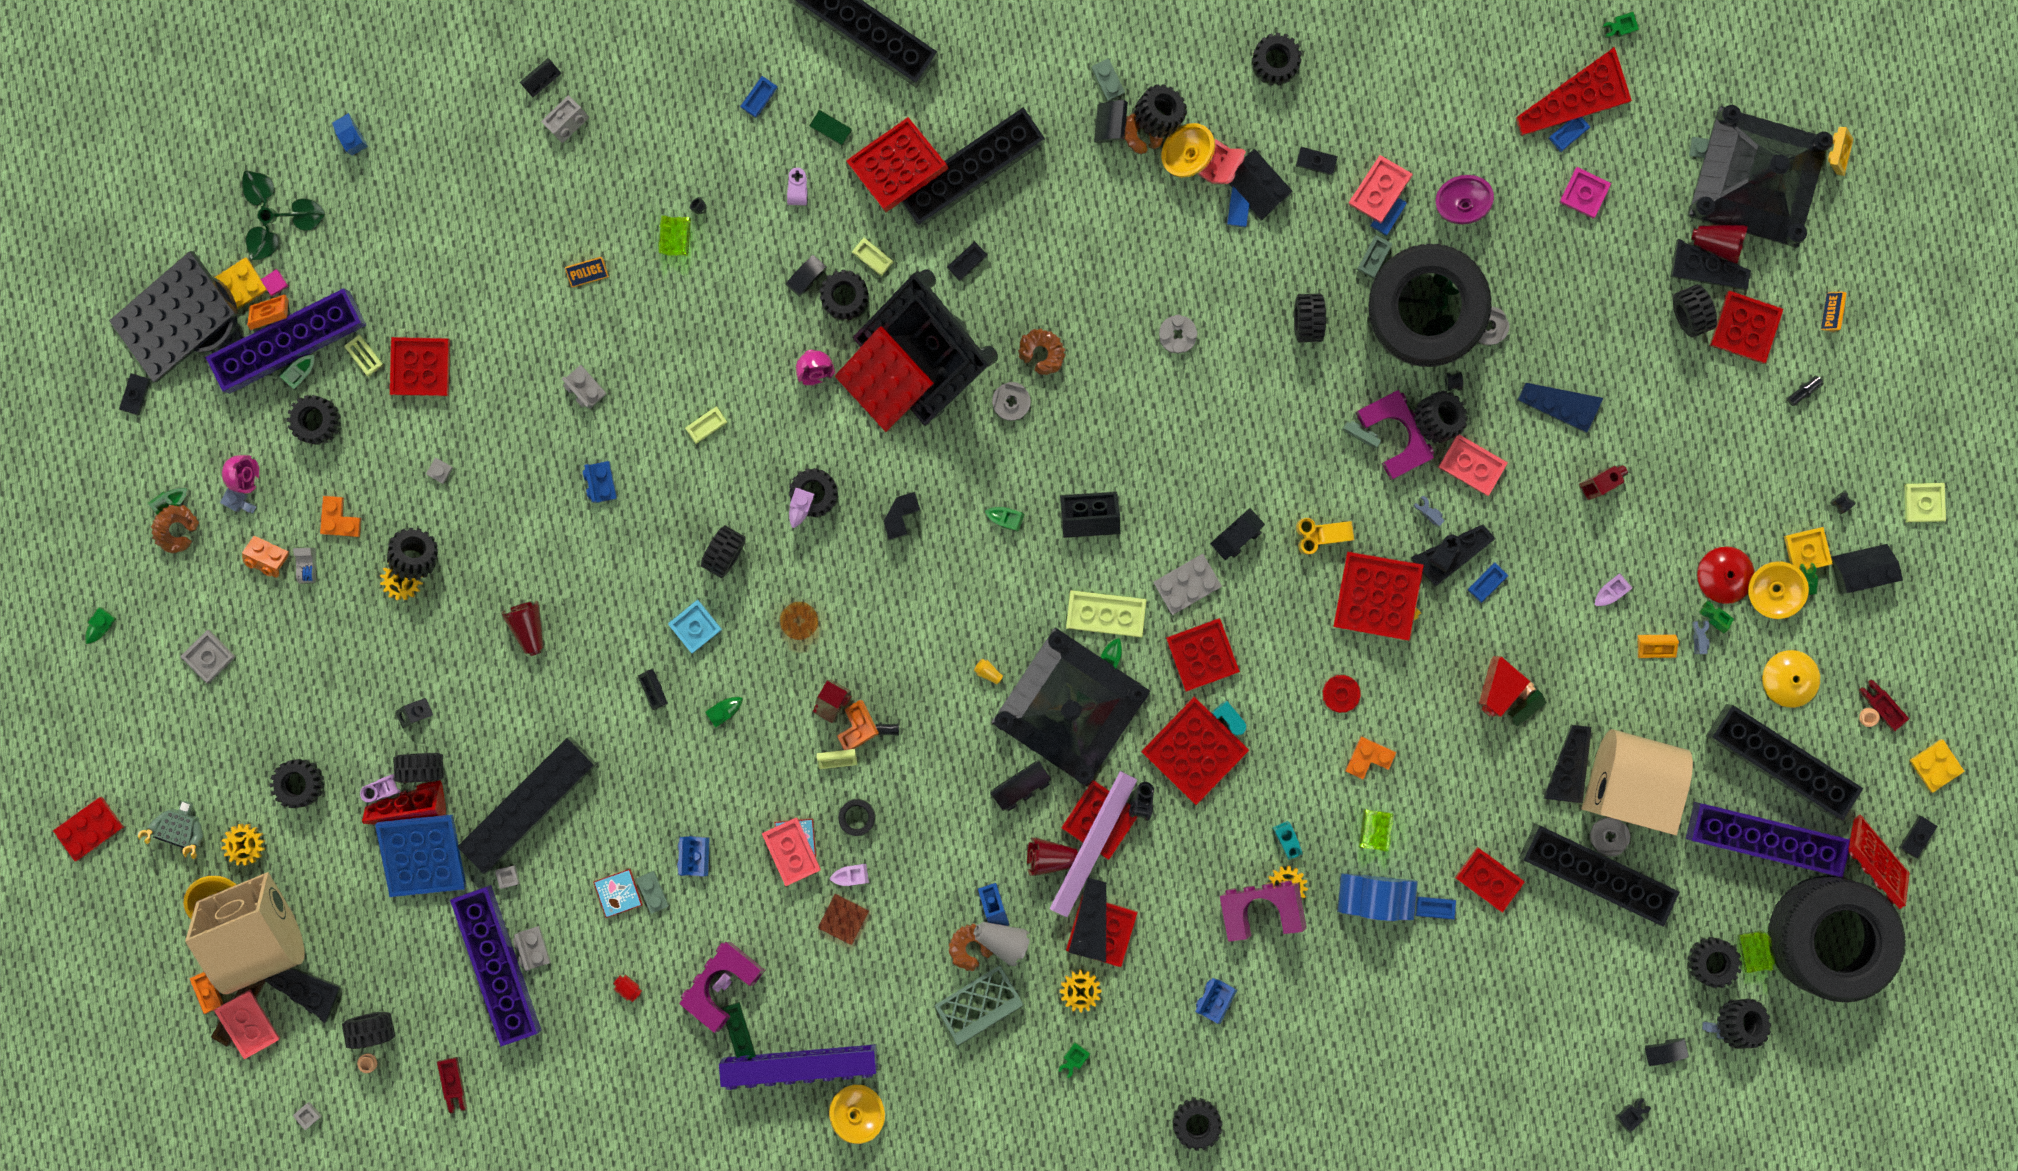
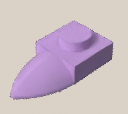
M795 488L789 510L792 528L797 527L806 518L815 494Z
M1619 573L1601 588L1595 599V605L1604 606L1617 601L1630 591L1632 586Z
M860 864L843 867L837 870L830 877V880L842 886L869 883L867 865Z
M726 970L712 988L717 992L721 988L725 991L732 982L729 980L732 974Z

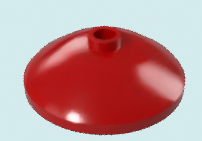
M1727 546L1718 547L1709 551L1700 561L1697 570V580L1700 589L1709 599L1717 603L1730 604L1738 602L1748 595L1749 582L1755 570L1750 558L1741 550ZM1729 571L1732 572L1731 578H1728L1727 573Z

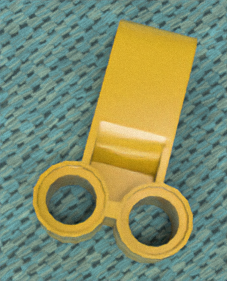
M1304 518L1296 524V531L1304 536V539L1298 544L1299 551L1304 555L1315 553L1318 545L1354 540L1352 521L1315 525L1312 519ZM1303 522H1307L1310 525L1308 532L1302 530L1301 525ZM1305 541L1312 543L1311 551L1304 549Z

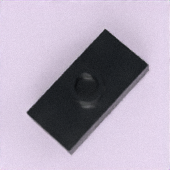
M547 58L522 79L520 84L533 98L562 73Z
M1300 147L1296 166L1332 176L1338 156Z
M974 241L947 266V269L960 282L988 255Z
M130 373L119 410L139 416L151 379Z
M654 669L638 675L652 710L667 705L668 702Z
M1919 815L1899 848L1914 858H1918L1938 826Z

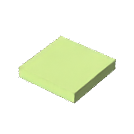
M1945 483L1904 484L1906 522L1946 521Z

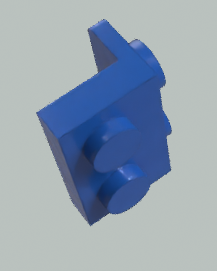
M684 836L679 838V861L677 863L679 876H708L710 837Z
M1212 978L1205 986L1206 991L1203 997L1197 1001L1195 1012L1217 1024H1221L1237 989L1219 979Z

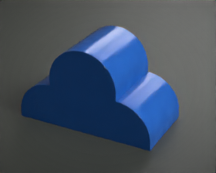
M1341 873L1337 912L1385 921L1414 920L1418 881Z

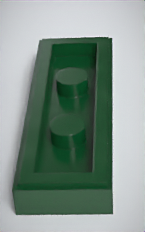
M740 1002L721 1007L722 1010L731 1016L726 1022V1026L736 1058L746 1056L750 1060L752 1057H756Z

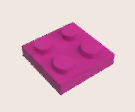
M1576 167L1559 203L1594 219L1611 183Z

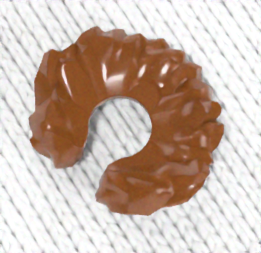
M1131 114L1126 117L1124 139L1128 143V147L1132 148L1135 153L1142 155L1147 153V144L1138 138L1137 130L1141 129L1139 127L1140 123L1135 120L1137 116ZM1149 133L1151 143L1148 147L1151 149L1158 148L1162 144L1163 138L1158 136L1152 137Z
M1041 328L1038 330L1033 329L1027 335H1022L1018 353L1019 358L1024 363H1029L1032 360L1034 349L1038 346L1045 347L1048 351V357L1044 361L1038 362L1034 371L1040 375H1048L1057 372L1061 368L1065 358V348H1063V343L1060 342L1061 338L1053 334L1052 331L1042 330Z
M169 505L167 508H163V511L159 512L153 520L151 526L152 539L155 540L156 545L168 553L183 552L192 543L188 537H173L170 534L169 528L173 523H182L191 532L196 531L199 525L197 517L185 505Z
M975 924L966 925L965 927L961 926L953 934L951 943H949L950 948L948 951L953 959L952 963L966 971H974L976 967H979L977 958L969 956L966 952V945L969 942L975 941L980 945L982 956L989 958L993 954L975 939Z

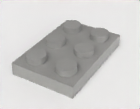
M1204 554L1197 556L1153 582L1171 615L1222 587Z

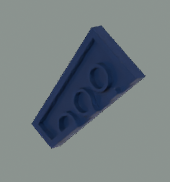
M1531 383L1524 384L1517 401L1585 433L1588 432L1603 400L1601 397Z

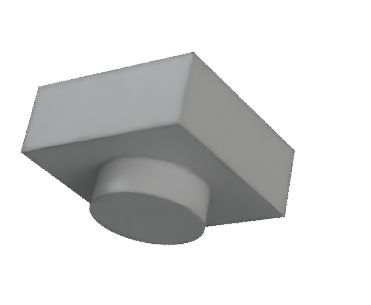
M435 457L426 474L444 484L453 467Z
M516 865L495 870L500 889L520 884Z
M310 1102L293 1115L304 1130L308 1129L322 1117Z

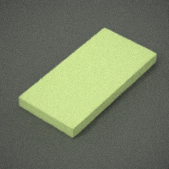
M1070 590L1066 629L1142 637L1147 599Z

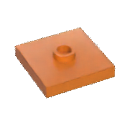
M284 294L251 305L249 307L247 323L249 329L253 330L286 319L289 303L287 296Z

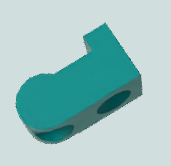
M1224 701L1211 712L1216 719L1221 717L1232 734L1241 735L1246 731L1245 721L1228 701Z
M1289 821L1273 827L1288 860L1303 855L1300 843Z

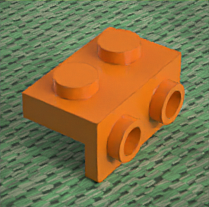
M253 536L242 552V560L247 567L256 568L267 576L277 578L279 576V569L287 559L289 551Z

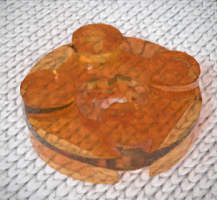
M805 602L789 604L780 615L782 630L787 636L795 640H804L812 636L819 624L817 612L811 605ZM798 615L805 619L801 626H797V623L794 622Z

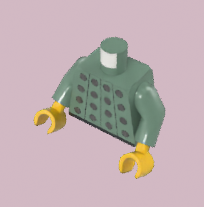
M182 801L179 810L170 809L156 817L146 830L139 832L138 839L140 840L142 836H147L144 842L148 844L151 841L150 835H153L155 839L184 848L183 855L185 858L189 852H192L191 858L194 859L197 856L195 850L198 849L202 841L203 832L201 824L198 822L199 817L190 814L193 804Z

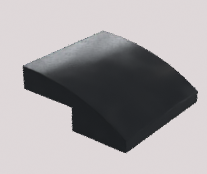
M1109 101L1097 105L1095 143L1124 140L1127 101Z

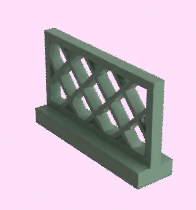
M999 965L937 1003L935 1007L952 1034L955 1043L959 1046L1025 1004L1017 994L1003 968ZM997 971L1003 977L1001 985L990 983L992 974ZM979 982L987 984L985 995L974 993L975 986ZM990 985L1000 987L998 999L987 996ZM971 987H973V988H972V992L966 991V990L970 989ZM1003 988L1011 990L1014 998L1009 1001L1001 1000ZM963 992L971 994L968 1005L958 1003L959 995ZM973 995L984 997L981 1009L971 1006ZM986 998L997 1001L996 1008L993 1011L984 1010ZM945 1003L954 1004L952 1015L944 1014L941 1006ZM957 1005L967 1007L965 1019L955 1016ZM970 1008L981 1011L978 1020H967ZM954 1019L964 1021L963 1029L957 1033L952 1027Z

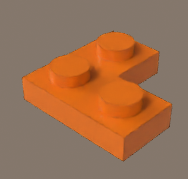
M323 496L320 534L360 537L361 518L342 516L343 497Z
M859 700L844 709L852 724V727L837 735L844 750L855 749L879 734L863 700Z
M1360 736L1345 772L1364 779L1371 762L1389 770L1396 752Z
M204 972L190 978L204 1014L212 1012L223 1005L219 991L212 985Z

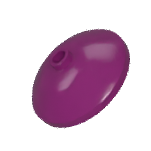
M1461 175L1448 180L1440 187L1436 195V208L1440 216L1448 222L1460 225L1471 224L1481 220L1490 212L1494 203V193L1490 184L1483 178L1474 175Z

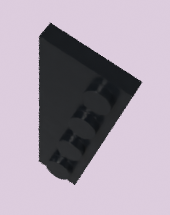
M1681 239L1676 240L1670 277L1741 290L1748 289L1751 270L1719 258L1713 253L1703 251L1695 245L1687 244Z
M1484 524L1457 536L1460 539L1461 545L1446 573L1429 564L1432 556L1441 544L1416 554L1411 559L1416 564L1424 565L1423 574L1436 587L1496 539ZM1452 540L1451 542L1447 541L1448 548H1451L1452 546L1456 547L1454 545V540Z
M1570 725L1543 799L1583 803L1592 727Z
M1090 877L1087 878L1068 953L1106 962L1107 882Z
M293 967L263 979L278 991H282L289 996L292 1001L299 1003L309 1013L316 1015L324 1023H327L341 988L340 985Z

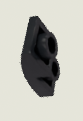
M812 255L786 282V286L800 297L827 270V266Z
M1685 1038L1665 1040V1043L1645 1045L1649 1066L1671 1063L1689 1057Z

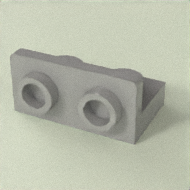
M568 95L541 122L563 143L584 124L589 116Z
M582 365L577 367L567 377L564 376L562 378L565 382L563 384L564 388L570 394L572 392L575 393L577 396L575 400L583 408L585 406L589 409L592 408L607 394Z
M540 926L514 934L513 943L515 948L519 949V963L522 968L524 967L525 971L551 963Z

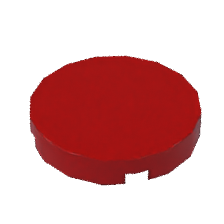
M1336 675L1329 678L1322 690V699L1325 705L1330 710L1338 713L1351 711L1358 705L1361 697L1360 687L1352 677L1346 675Z

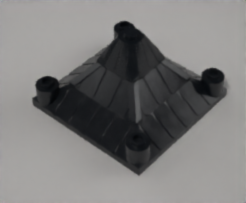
M1735 105L1719 106L1687 216L1715 225L1747 226L1746 234L1798 248L1807 236L1805 222L1825 153L1833 145L1832 135L1824 131L1814 134L1744 114Z
M928 269L913 273L852 337L861 347L882 326L934 383L910 408L924 427L941 415L944 409L986 368L998 360L997 351L992 346H985L980 349L969 336L964 322L953 315L932 291L931 288L936 284V277Z
M1055 627L991 723L1087 787L1151 691L1119 669H1115L1113 665Z

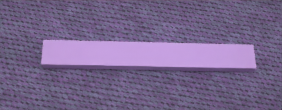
M1121 771L1119 772L1050 907L1052 911L1068 917L1137 782V779Z

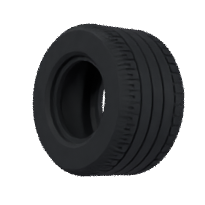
M1441 244L1415 245L1402 250V252L1389 259L1374 279L1368 302L1371 327L1380 344L1397 359L1420 367H1436L1449 364L1468 353L1484 334L1492 309L1489 284L1480 267L1476 265L1477 263L1462 251ZM1427 273L1439 274L1451 280L1457 287L1462 301L1461 313L1456 323L1446 332L1435 336H1423L1411 331L1403 323L1398 310V300L1404 286L1414 277Z
M1817 876L1801 881L1798 885L1796 884L1791 887L1775 905L1776 907L1772 911L1768 927L1770 953L1779 971L1800 989L1833 1002H1856L1872 997L1882 991L1898 973L1906 949L1903 923L1892 903L1871 886L1837 876ZM1842 910L1854 911L1859 915L1863 924V947L1852 964L1845 969L1835 972L1826 967L1818 958L1814 947L1815 932L1821 921L1828 915Z

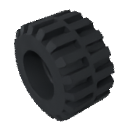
M1271 33L1268 34L1267 38L1263 37L1260 43L1258 42L1252 58L1253 71L1257 72V78L1261 77L1264 83L1268 81L1269 85L1277 83L1278 86L1282 82H1289L1295 76L1301 64L1302 53L1299 51V44L1294 43V38H1287V34L1280 36V33H1276L1273 36ZM1271 50L1283 52L1287 57V65L1283 68L1270 66L1266 60V54Z
M1159 84L1154 85V87L1151 86L1135 105L1134 115L1137 116L1135 120L1140 123L1139 127L1143 128L1146 134L1150 133L1152 137L1158 136L1159 138L1169 137L1177 130L1187 115L1185 110L1187 105L1183 103L1184 98L1179 96L1180 93L1178 91L1175 92L1172 87L1168 88L1164 84L1161 86ZM1156 107L1159 108V109H1161V110L1164 112L1165 115H1163L1162 113H1160V112L1156 109Z
M841 270V272L835 271L833 275L829 274L826 281L822 282V288H820V300L827 313L835 319L839 318V320L843 321L844 319L852 320L853 317H859V314L865 311L869 299L868 289L864 280H862L861 276L850 270L849 272L846 270ZM841 285H850L856 292L854 301L846 306L838 305L833 298L834 291Z
M1696 284L1674 294V313L1680 327L1688 336L1693 338L1717 327V313L1714 303L1708 292L1701 285Z
M1298 294L1295 299L1294 329L1299 343L1322 342L1325 337L1326 306L1322 294Z
M1444 390L1438 391L1418 403L1417 409H1415L1417 416L1414 419L1417 421V429L1421 430V435L1426 436L1425 439L1428 441L1432 440L1433 443H1443L1464 431L1463 429L1467 426L1465 422L1468 421V416H1466L1467 410L1464 409V403L1459 401L1460 398L1457 395L1454 396V393H1447ZM1439 413L1442 415L1444 422L1440 419Z
M306 395L304 398H298V403H292L293 409L288 410L290 418H287V422L290 423L288 428L293 431L292 435L297 437L298 440L320 445V443H328V439L332 440L335 438L333 436L334 433L338 434L337 426L341 427V422H338V419L341 418V415L337 413L339 410L336 406H333L334 403L316 395ZM319 409L323 416L322 424L317 430L310 431L305 424L306 416L311 410Z
M817 468L805 469V471H800L792 479L793 481L789 486L790 502L795 488L803 490L804 486L809 482H818L824 487L825 496L823 500L817 504H811L807 514L808 517L824 516L836 505L838 488L834 479L825 471Z
M724 525L718 530L707 547L701 560V567L719 578H723L740 555L746 537Z
M409 528L407 531L402 529L400 533L396 532L394 537H391L388 546L387 563H389V569H393V574H399L401 579L406 577L409 581H412V578H415L417 581L421 577L426 578L428 573L431 574L433 572L438 555L437 542H434L435 538L433 536L429 537L427 531L421 532L422 529L419 528L417 530ZM412 550L420 553L422 556L411 558L403 554V552Z
M416 753L393 757L394 781L398 783L438 781L444 778L443 754Z
M295 759L280 764V767L274 770L275 775H271L270 778L273 780V783H270V787L274 789V791H271L272 796H277L275 800L282 802V806H289V808L305 807L318 800L317 797L323 793L320 790L324 788L325 784L321 782V780H324V776L319 774L322 771L320 768L316 769L317 765L315 763H309V760ZM294 772L300 773L306 781L305 790L301 795L294 794L289 788V778Z
M1714 937L1700 939L1701 943L1696 942L1694 944L1696 946L1695 949L1691 948L1689 951L1692 955L1687 958L1690 961L1688 968L1692 970L1690 971L1692 976L1696 977L1697 981L1712 988H1724L1725 984L1729 986L1733 984L1731 980L1736 981L1738 979L1736 974L1737 972L1741 973L1739 965H1742V961L1739 960L1741 955L1736 952V947L1725 940ZM1714 952H1720L1723 956L1722 968L1716 973H1709L1706 967L1707 958Z
M1755 999L1730 1000L1728 1003H1725L1722 1006L1723 1009L1719 1010L1720 1016H1717V1021H1719L1717 1027L1720 1029V1036L1724 1037L1723 1041L1729 1043V1046L1735 1047V1049L1758 1048V1046L1764 1045L1763 1042L1768 1040L1767 1035L1771 1033L1769 1030L1771 1023H1769L1770 1015H1767V1009L1762 1007V1003L1756 1002Z
M389 1012L365 1014L348 1019L342 1023L345 1045L349 1049L379 1045L395 1037L392 1016Z
M1192 1098L1191 1101L1187 1099L1174 1112L1172 1123L1175 1135L1180 1143L1186 1145L1188 1149L1194 1148L1195 1151H1199V1148L1206 1150L1207 1146L1210 1145L1212 1147L1214 1141L1219 1140V1134L1222 1133V1120L1216 1107L1211 1102H1206L1202 1098L1200 1100ZM1196 1114L1206 1116L1209 1121L1207 1129L1200 1134H1192L1186 1128L1187 1120Z

